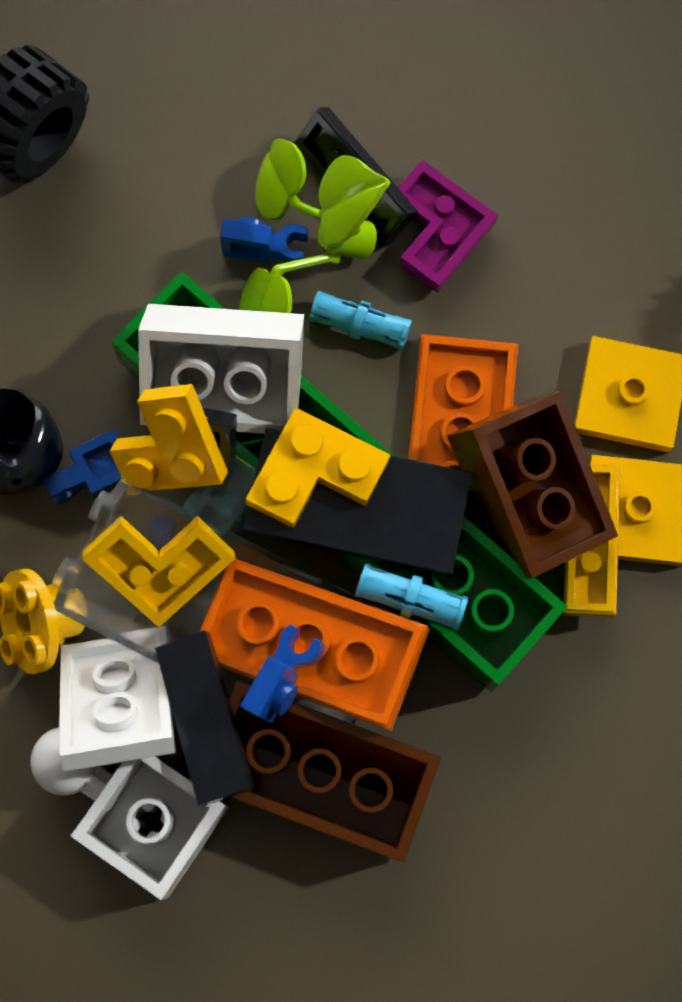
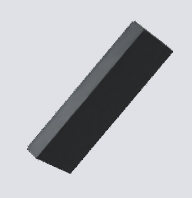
M265 429L253 484L282 431ZM391 455L366 506L317 483L294 528L247 505L242 532L450 578L453 574L472 473Z

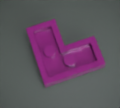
M421 160L398 188L417 209L418 212L413 218L426 228L401 256L400 265L438 293L497 222L498 214L428 163Z

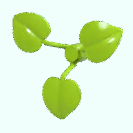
M280 138L275 139L270 146V151L266 154L261 164L256 181L255 199L258 210L266 219L277 221L285 216L291 205L294 209L321 220L317 239L319 245L324 247L327 252L326 254L275 265L271 273L263 268L255 269L244 286L239 310L291 313L292 293L288 281L281 277L284 273L324 263L338 264L341 256L357 259L368 258L375 248L377 232L374 224L367 221L366 218L391 184V181L372 170L360 159L342 155L330 164L322 178L318 194L322 209L319 210L302 202L296 196L303 187L307 176L306 163L300 149L291 141Z

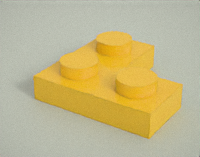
M193 384L145 389L137 403L151 435L118 438L110 449V453L128 493L222 485L228 470Z
M295 407L245 499L246 505L294 528L317 483L366 506L391 455Z
M120 516L88 545L82 554L84 562L158 627L236 559L235 551L198 516L160 550Z

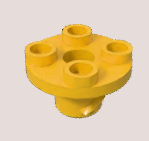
M24 568L9 572L3 579V582H0V623L3 632L0 638V653L3 661L8 666L17 664L28 674L48 671L56 661L59 645L63 646L66 638L80 635L85 628L86 609L81 596L74 589L66 585L50 584L46 586L42 578L31 569Z

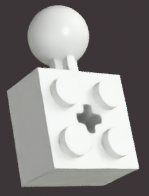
M60 727L51 729L43 734L36 742L30 759L31 771L36 782L44 790L55 795L67 796L82 792L94 801L71 837L160 900L168 899L229 807L220 801L204 807L198 806L192 782L155 756L124 761L114 774L102 766L64 772L59 757ZM160 808L163 812L160 820L164 823V827L160 833L152 831L146 836L143 833L146 824L140 818L145 811L155 813Z

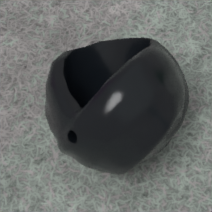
M0 388V495L13 496L39 487L44 483V478L57 470L63 456V441L51 413L40 401L27 395L20 389Z

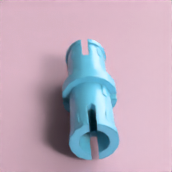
M322 291L317 292L311 308L312 313L309 316V321L329 325L350 333V338L360 340L361 337L385 343L399 350H403L412 323L410 319L393 316L371 308V303L361 300L360 304Z
M369 564L364 566L355 593V597H362L401 610L400 616L410 619L411 614L452 627L456 631H458L468 601V597H461L422 584L423 578L413 575L412 580L371 567Z

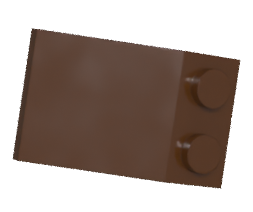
M561 391L530 398L447 435L460 470L472 473L469 489L527 578H534L618 537Z

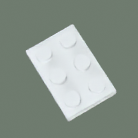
M164 629L61 646L59 757L64 772L175 753L172 709L155 651L156 647L167 644Z

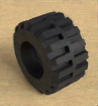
M25 45L22 48L18 46L11 49L6 55L0 56V173L14 183L32 181L35 177H39L48 171L62 158L82 127L88 109L86 107L89 102L86 84L41 49L35 48L33 45Z

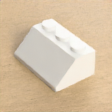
M148 304L138 329L139 398L145 389L193 384L202 407L237 414V432L264 434L266 428L283 431L295 407H299L304 314ZM140 410V425L147 426Z

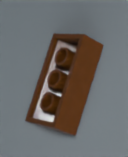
M236 681L230 697V703L255 789L232 798L404 863L441 757L293 702L282 716L277 714L273 722L270 723L240 706L251 686Z

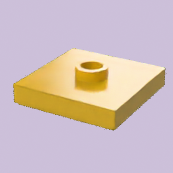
M592 336L589 341L574 421L577 433L670 453L674 448L682 401V354Z
M591 455L589 463L620 464L618 560L682 567V464Z

